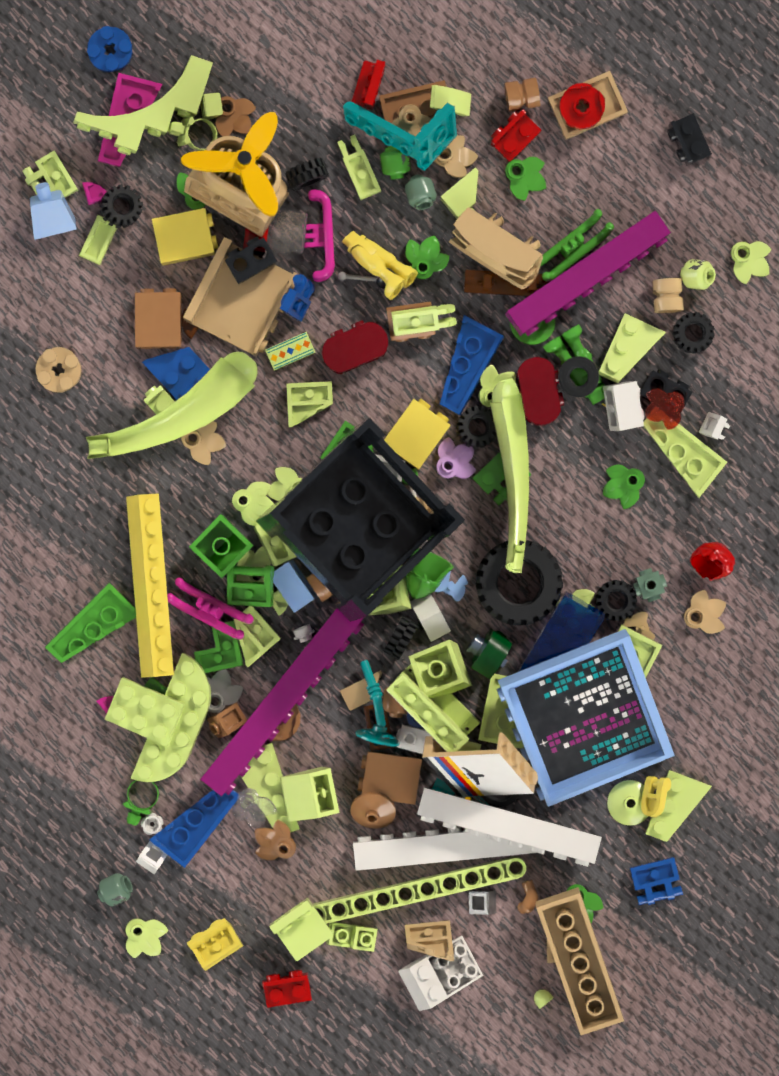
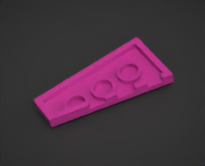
M118 73L108 116L130 114L153 104L163 84ZM112 137V139L103 138L98 162L120 167L126 155L118 152V148L113 147L116 140L115 137Z

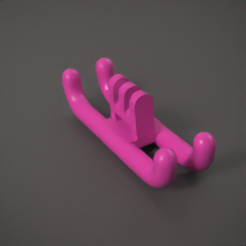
M314 189L308 192V196L311 201H318L322 204L323 224L303 225V230H312L313 232L304 234V239H313V242L304 243V248H325V267L312 274L315 282H321L331 277L335 267L332 206L330 198L326 193Z
M176 578L175 585L198 599L196 606L199 609L169 593L167 598L171 605L237 640L244 638L245 635L242 630H237L221 622L220 618L223 613H226L243 623L252 624L254 619L251 614H245L193 587L182 578Z

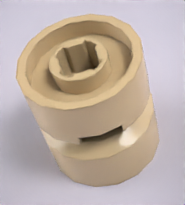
M665 278L652 281L653 294L657 295V298L654 299V313L684 311L683 298L679 296V293L682 292L681 278Z

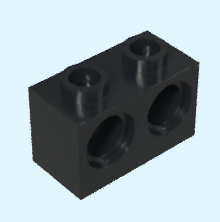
M257 236L246 243L248 247L240 251L239 248H236L226 254L228 258L225 262L238 284L243 283L278 262L264 237L259 239ZM258 247H263L267 252L266 257L262 260L256 259L253 255L254 250ZM239 258L247 262V267L243 271H237L234 268V262Z
M660 369L657 372L652 370L641 389L640 397L676 417L680 416L692 394V391L688 390L690 386L680 380L676 383L668 379L670 375ZM657 380L661 382V392H654L651 389L650 384L652 381ZM673 391H677L682 395L680 403L672 402L670 395Z

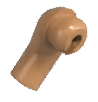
M532 880L522 883L526 894L524 900L518 903V911L522 914L531 913L534 910L536 901H538V895Z

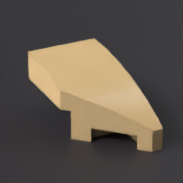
M381 670L373 674L376 683L381 678ZM365 678L340 690L350 711L371 701L366 689L368 685Z

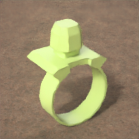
M191 116L184 118L181 123L171 122L168 132L171 135L178 136V146L188 144L194 150L203 151L206 148L199 149L190 141L188 136L190 125L198 120L206 122L213 132L212 141L217 139L216 127L207 119L194 120Z

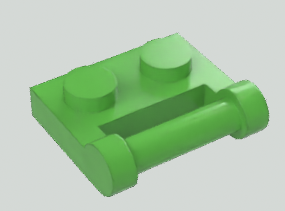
M235 564L227 573V604L272 607L274 566L249 567L237 566ZM236 575L264 576V582L236 581Z

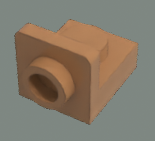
M237 702L207 719L210 730L218 738L229 735L247 721Z

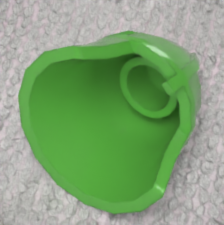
M418 548V549L410 556V558H411L420 548ZM429 552L406 575L407 589L412 598H424L434 592L445 576L454 568L453 565L441 556Z

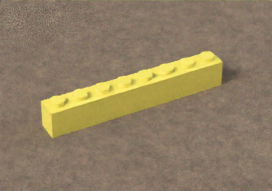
M159 494L128 496L126 500L141 678L174 675Z

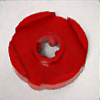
M577 83L570 86L560 100L559 110L561 117L569 127L584 130L595 126L600 122L605 111V100L602 93L588 83ZM581 100L589 106V108L585 109V112L576 109Z

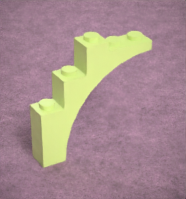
M191 55L182 76L175 86L161 99L146 108L130 114L117 116H94L77 112L73 123L77 124V128L82 131L90 132L91 129L99 132V136L112 139V137H115L116 140L113 147L118 148V152L125 155L135 154L144 129L148 130V134L160 137L161 134L165 135L167 133L174 111H177V115L183 118L196 116L213 62Z

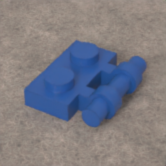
M297 274L293 277L295 287L294 289L290 288L288 293L284 294L280 309L292 318L302 322L311 304L309 298L315 291L314 283L304 275Z
M674 857L630 867L635 890L644 889L645 895L637 896L639 905L655 904V901L663 899L672 900L675 899V896L683 895L681 886L672 888L671 884L673 881L680 880ZM664 884L665 890L652 892V886Z

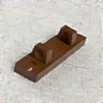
M465 270L464 293L528 297L549 282H545L542 279V274H538L534 283L527 290V288H518L492 271Z

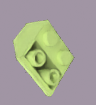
M318 767L280 777L289 822L321 818L340 813L331 768Z

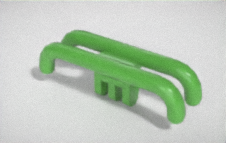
M596 209L589 219L542 255L541 266L558 253H561L565 258L563 262L550 272L542 274V279L545 282L554 280L612 233L614 225L608 222L596 236L584 244L583 234L592 228L602 217L600 209Z

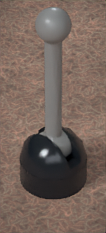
M345 272L338 274V278L341 281L345 279L375 281L382 289H385L386 286L385 282L378 276L349 275Z

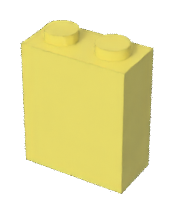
M205 208L152 219L162 266L215 255L214 249H218L216 235H211L210 227L214 226L211 213L207 214Z
M419 399V401L412 400L384 439L399 457L406 460L417 470L421 468L451 426L447 423L449 419L440 412L435 414L430 411L429 408L431 406L422 399Z

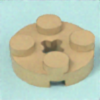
M54 347L45 350L36 364L38 381L44 388L52 392L63 393L70 390L79 382L82 369L78 358L72 351L66 348ZM58 364H62L65 372L55 376V372L51 369H53V366L57 367Z

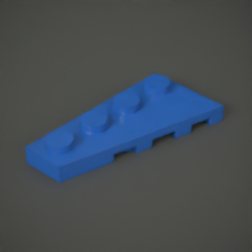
M465 315L463 316L454 356H452L451 367L440 401L441 406L461 416L480 381L483 371L488 367L504 338L503 335Z

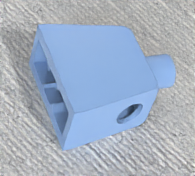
M46 182L36 185L37 195L30 197L34 239L76 230L75 217L62 191L56 190L51 192L49 184Z

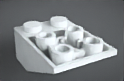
M463 936L452 940L454 961L426 954L398 970L419 1011L433 1008L483 976Z

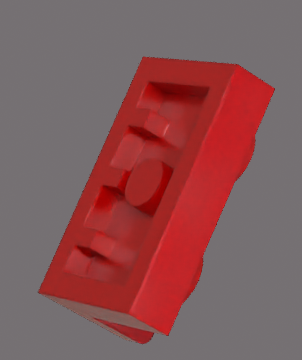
M366 60L363 62L352 98L353 103L373 110L386 68V62L377 60L376 63Z
M524 109L520 113L515 111L507 119L509 124L504 129L499 127L491 135L493 138L491 145L508 162H511L542 131L526 115Z
M294 970L289 972V976L280 977L279 973L266 976L267 979L262 981L267 1008L312 1000L308 972L302 973V970Z

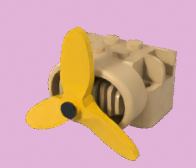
M269 112L261 116L249 130L245 140L235 136H223L212 141L204 151L189 152L181 157V163L187 168L192 169L186 178L184 192L260 237L264 235L289 195L287 185L281 179V170L278 163L272 156L265 153L276 132L278 124L276 113Z

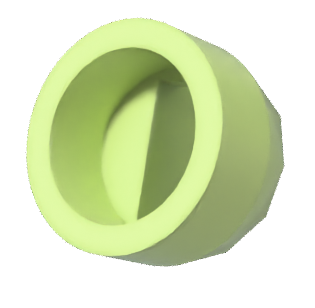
M538 990L534 995L535 1004L539 1009L554 998L547 990Z

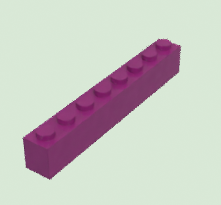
M655 210L505 313L506 317L519 336L525 333L527 336L533 334L539 329L538 324L543 321L546 324L557 317V311L562 308L566 311L575 305L574 300L582 296L584 299L593 293L595 285L600 283L603 286L613 279L611 275L617 270L619 273L624 272L631 267L629 262L635 258L640 261L650 254L648 249L654 245L656 248H659L668 241L666 237L671 233Z

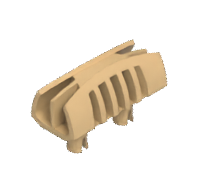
M468 207L453 224L456 227L453 231L456 237L450 239L449 243L520 289H525L534 283L543 259L542 254L536 251L540 248V241L537 240L532 243L533 237L531 236L524 243L501 228L504 224L502 216L496 219L497 213H494L487 219Z

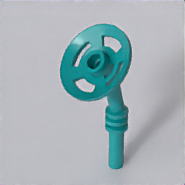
M364 660L360 662V666L368 685L366 687L368 695H370V700H373L377 724H374L373 728L356 730L355 735L372 743L385 746H399L400 741L387 732L382 703L383 693L379 683L375 681L369 661Z

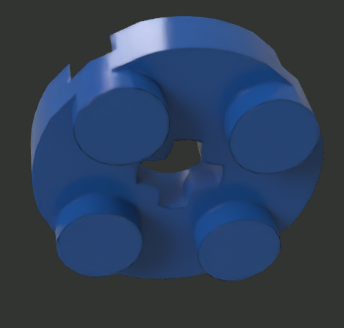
M104 26L97 30L90 37L87 48L90 61L97 69L103 72H115L124 69L131 61L133 52L128 35L121 29ZM114 44L115 54L110 53L106 55L104 47Z

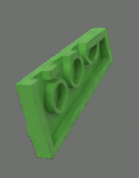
M109 582L45 648L62 663L136 618V609Z

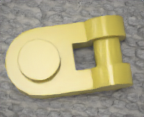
M653 776L646 778L641 801V810L645 815L655 818L662 814L665 808L667 791L671 788V780L669 778L661 777L657 779V777Z

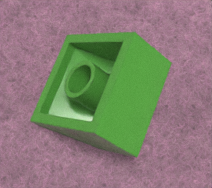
M220 514L189 547L213 571L223 578L253 547V544L224 515Z

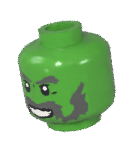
M389 146L385 147V151L380 154L382 173L390 175L391 179L404 178V173L410 171V157L402 154L400 150Z

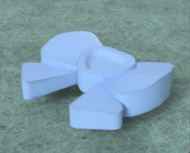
M449 572L434 592H443L451 595L456 602H459L465 594V585L468 584L465 575H462L456 584L453 581L449 582Z

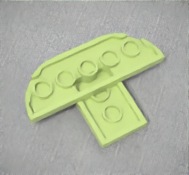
M185 653L181 654L165 695L125 677H122L105 720L147 738L131 779L141 782H155L166 779L185 765L193 750L210 707L211 687L202 666Z

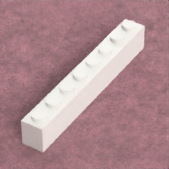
M427 788L423 790L417 815H421L420 820L434 823V820H439L443 822V827L456 830V826L464 827L465 833L478 836V833L482 832L487 834V839L500 842L501 838L510 840L509 845L522 848L523 844L532 846L531 851L544 854L545 850L554 852L553 857L566 860L567 856L576 859V864L587 867L589 862L595 864L602 838Z
M456 827V830L448 828V832L439 833V829L425 830V835H416V831L404 832L403 837H394L393 834H382L380 839L371 840V836L357 837L358 841H353L356 871L537 853L531 851L532 846L523 844L522 848L509 845L510 840L501 838L500 842L487 839V834L479 832L478 836L465 833V831L461 830V827Z

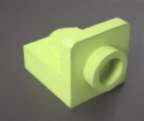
M161 385L158 388L153 386L145 393L146 398L144 401L156 415L175 402Z

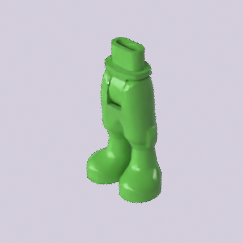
M579 324L561 334L574 352L575 357H586L593 362L592 354L583 348L580 335L582 328ZM560 336L542 346L547 353H554L560 359L561 366L566 360L572 358ZM576 368L572 370L570 378L576 386H582L586 383L588 375L584 369ZM600 375L596 389L591 394L585 396V398H589L593 405L604 399L603 386L605 384L602 383Z

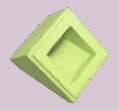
M210 93L202 96L200 106L203 119L210 120L223 114L220 93Z

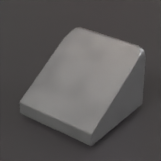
M469 891V914L491 915L497 913L496 891Z

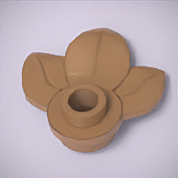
M229 96L222 97V109L225 104H229L231 110L229 112L223 111V114L217 117L215 124L219 134L222 137L230 136L233 130L241 134H248L252 128L248 115L255 111L256 107L245 98L235 100Z
M277 820L273 829H255L256 840L261 845L255 852L257 856L265 860H274L278 857L287 859L294 855L296 844L290 838V829L284 822ZM281 846H286L288 850H282Z

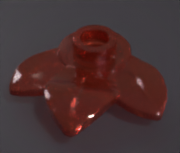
M652 389L646 393L647 398L652 402L645 411L646 418L653 422L663 421L668 430L675 428L681 421L680 412L684 409L685 405L683 396L677 392L666 393L661 389Z

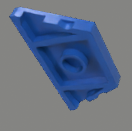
M190 347L149 358L142 362L176 400L184 396L210 370Z

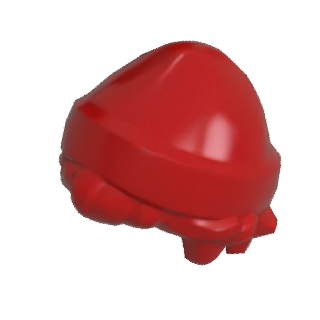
M719 542L703 543L696 548L690 557V563L702 578L707 577L710 581L731 574L735 565V558L726 545Z

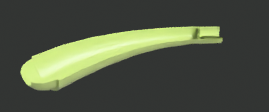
M233 352L225 358L221 357L207 374L184 396L159 414L137 425L113 433L86 437L89 445L88 459L115 456L147 449L176 440L208 425L232 409L255 387L253 383L258 374L256 362L244 352Z
M510 378L500 381L495 386L490 407L499 443L507 489L508 548L505 567L510 572L522 573L528 521L529 454L522 397L515 381ZM519 541H524L522 545H519Z

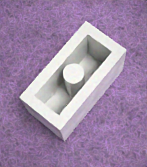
M626 381L603 386L610 431H622L644 426V411L640 404L641 391L637 381Z

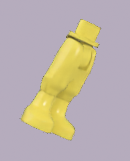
M352 231L342 241L348 247V252L352 254L362 267L385 282L384 294L389 300H393L403 287H409L418 275L417 270L399 262L392 253L386 251L364 235L359 236L355 231Z

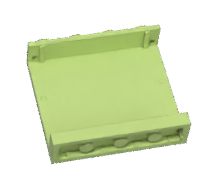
M411 664L387 688V691L446 752L458 751L469 740L467 735L480 724V721L453 694L429 698L419 688Z

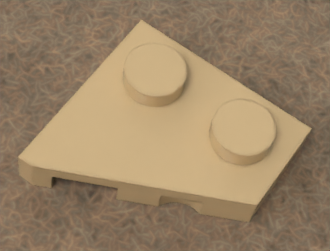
M450 920L405 925L407 949L454 961Z

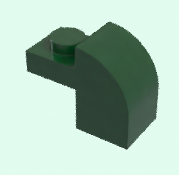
M492 628L489 629L485 635L484 644L473 657L472 669L488 679L492 678L512 646V643L505 634Z

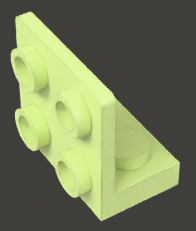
M309 898L303 900L269 926L274 934L277 933L296 961L333 936L332 931Z

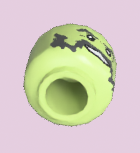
M691 259L685 263L680 272L683 284L687 288L699 290L707 289L714 282L716 276L710 262Z

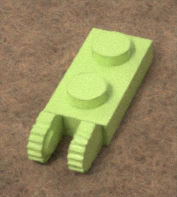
M354 134L350 136V141L356 150L355 153L348 155L347 148L342 140L338 141L337 144L360 200L380 193L381 189L366 154L361 149Z
M444 304L438 307L430 306L391 312L394 336L440 330L439 328L456 325L457 321L454 317L438 320V315L454 312L455 305Z

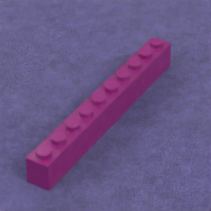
M337 608L200 780L220 796H223L224 793L229 795L236 787L235 779L239 775L243 778L251 768L248 765L253 757L257 760L263 753L265 748L262 745L266 740L272 741L279 733V730L276 729L281 722L286 724L294 714L290 711L295 704L299 706L308 696L305 691L309 686L314 688L322 679L319 675L324 668L329 670L336 661L333 656L338 650L343 652L349 645L348 637L352 632L357 635L365 625L361 622L364 618L350 622Z

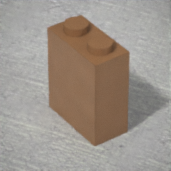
M165 288L163 292H154V289H140V293H135V347L137 349H182V294L176 292V289Z
M368 751V754L362 757L361 768L365 769L364 778L359 777L357 791H362V794L379 793L388 797L393 802L415 805L422 758Z

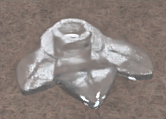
M247 788L238 794L233 814L237 821L246 820L251 827L256 829L263 828L265 816L277 814V809L271 800L266 797H259L254 789Z

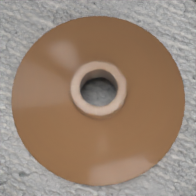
M379 793L359 795L353 800L350 809L353 819L358 824L372 829L388 826L393 822L396 815L394 803L388 797Z

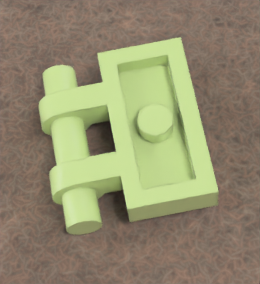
M55 151L35 162L39 168L37 172L34 173L30 166L22 171L26 177V183L28 186H32L36 195L35 186L40 184L39 180L43 177L49 184L51 192L61 190L65 198L78 191Z

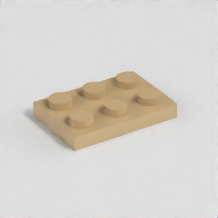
M610 71L583 82L599 90L605 100V111L600 122L589 129L579 130L569 127L562 119L559 104L567 89L548 97V102L565 140L628 113ZM583 100L579 101V105L576 106V109H580L581 112H585V109L589 108L588 104H584Z

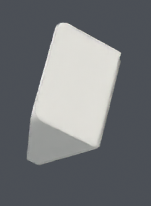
M149 841L136 862L155 874L167 857V854Z

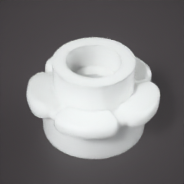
M310 624L304 625L293 631L295 635L294 640L299 639L300 643L313 638L312 633L315 631L314 629L312 630Z
M155 813L146 815L141 821V827H143V831L147 835H156L162 830L163 819Z

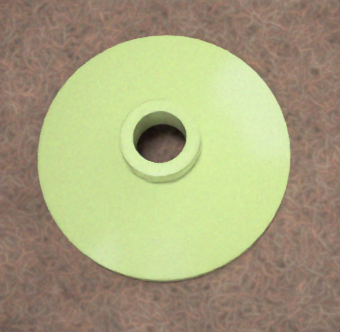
M626 780L612 788L608 796L607 805L611 816L617 822L631 826L643 822L648 817L641 810L644 785L638 781ZM629 799L635 801V805L631 808L627 807L626 804Z

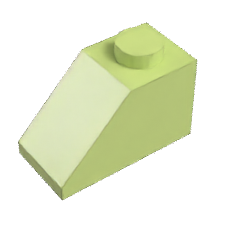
M476 167L441 196L440 200L456 219L468 207L473 209L475 206L478 170Z

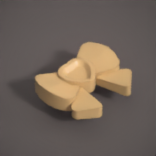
M638 612L631 616V619L629 617L625 619L624 626H636L638 633L652 640L655 639V635L650 631L647 623V612Z

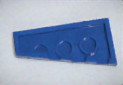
M212 790L149 840L185 868L241 795L232 790L229 795L224 793L223 796H220Z

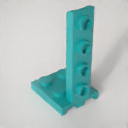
M351 101L343 105L345 121L349 125L360 128L369 136H374L384 144L400 150L402 154L416 159L417 167L424 171L457 136L455 106L446 103L442 109L436 111L434 117L428 124L423 125L416 137Z

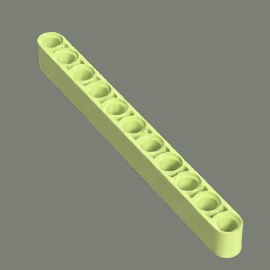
M513 856L313 903V906L323 912L322 918L327 924L518 879L525 874L526 864L522 858ZM514 861L522 864V869L518 873H513L509 870L510 864ZM498 867L500 869L499 876L490 878L487 875L488 869ZM475 872L478 875L477 881L471 884L466 882L465 876L467 873ZM447 877H452L456 881L455 886L451 889L443 886V881ZM423 883H431L434 886L433 891L429 894L423 893L421 891ZM409 888L412 892L411 896L408 899H402L398 894L400 889ZM386 893L389 895V902L386 904L378 903L376 899L378 894ZM358 898H363L367 901V907L362 910L357 909L354 902ZM337 903L343 904L345 907V912L341 915L335 914L332 910V907Z

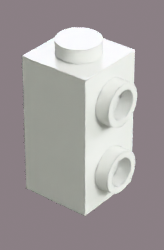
M402 725V728L398 730L396 738L400 741V745L397 747L423 754L425 737L431 735L426 730Z

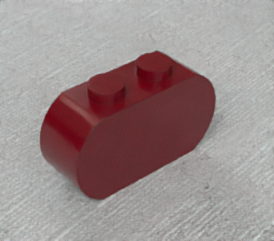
M362 320L352 324V329L343 332V329L331 333V338L325 341L322 349L325 365L334 373L344 374L384 357L388 349V337L385 330L374 322L364 323Z
M542 357L527 359L520 365L517 371L525 419L536 426H545L552 423L559 416L561 406H564L562 392L558 393L557 389L559 371H554L553 364Z

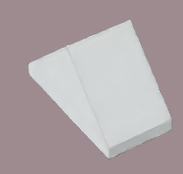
M431 594L410 602L431 642L451 632Z

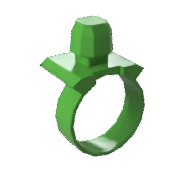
M134 782L130 784L127 791L128 801L123 803L126 808L132 809L128 813L127 823L136 826L141 820V813L145 815L152 813L150 808L156 804L159 798V789L155 782L152 783L157 789V799L152 806L147 808H139L132 803L129 797V790Z

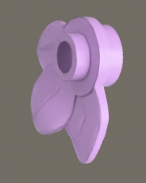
M450 437L444 439L437 450L439 456L436 464L437 473L447 479L454 476L466 479L476 472L474 466L469 463L474 455L473 447L465 446L466 444L455 446ZM444 464H450L452 469L447 470L444 467Z

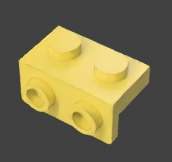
M225 918L214 921L210 928L204 932L196 933L187 942L188 947L194 952L205 971L243 947L232 925Z

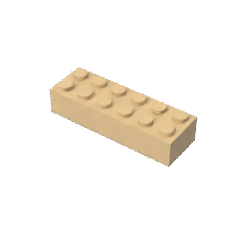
M579 887L536 901V908L580 1035L623 1022V1014Z

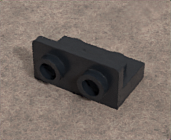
M694 113L669 123L667 133L671 142L675 141L679 148L676 150V153L681 163L685 162L686 166L712 155Z

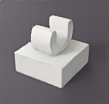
M708 412L699 433L717 440L718 438L724 439L725 436L721 435L724 427L729 429L730 425L726 423L727 419L725 417Z

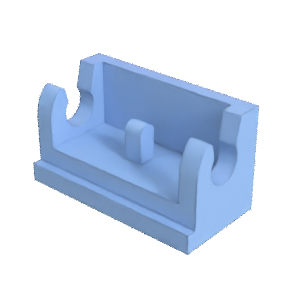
M293 559L274 571L273 583L294 613L318 597Z

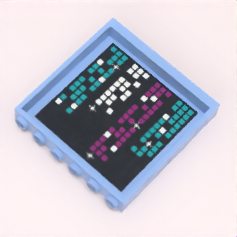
M626 629L498 680L500 688L496 690L501 702L506 701L508 708L504 710L509 722L514 721L516 728L512 729L517 742L522 741L524 748L520 749L522 756L526 761L529 760L531 767L537 772L539 787L535 789L540 801L545 800L548 807L675 756L630 635Z

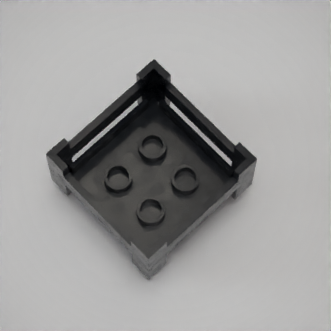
M371 418L352 428L325 458L279 502L273 504L256 520L271 538L277 535L338 600L335 606L350 622L367 617L383 601V598L445 537L450 536L465 521L450 503L444 505L384 441L383 437L386 434ZM372 445L432 511L428 512L368 446ZM426 540H428L389 580H387L369 599H367V598H368L391 574H393Z

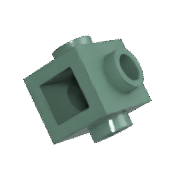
M652 568L638 572L639 577L634 578L636 583H633L636 596H640L641 600L647 599L648 602L661 599L660 594L665 593L664 588L667 587L664 575H659L658 571L653 572ZM648 581L655 583L654 589H648Z

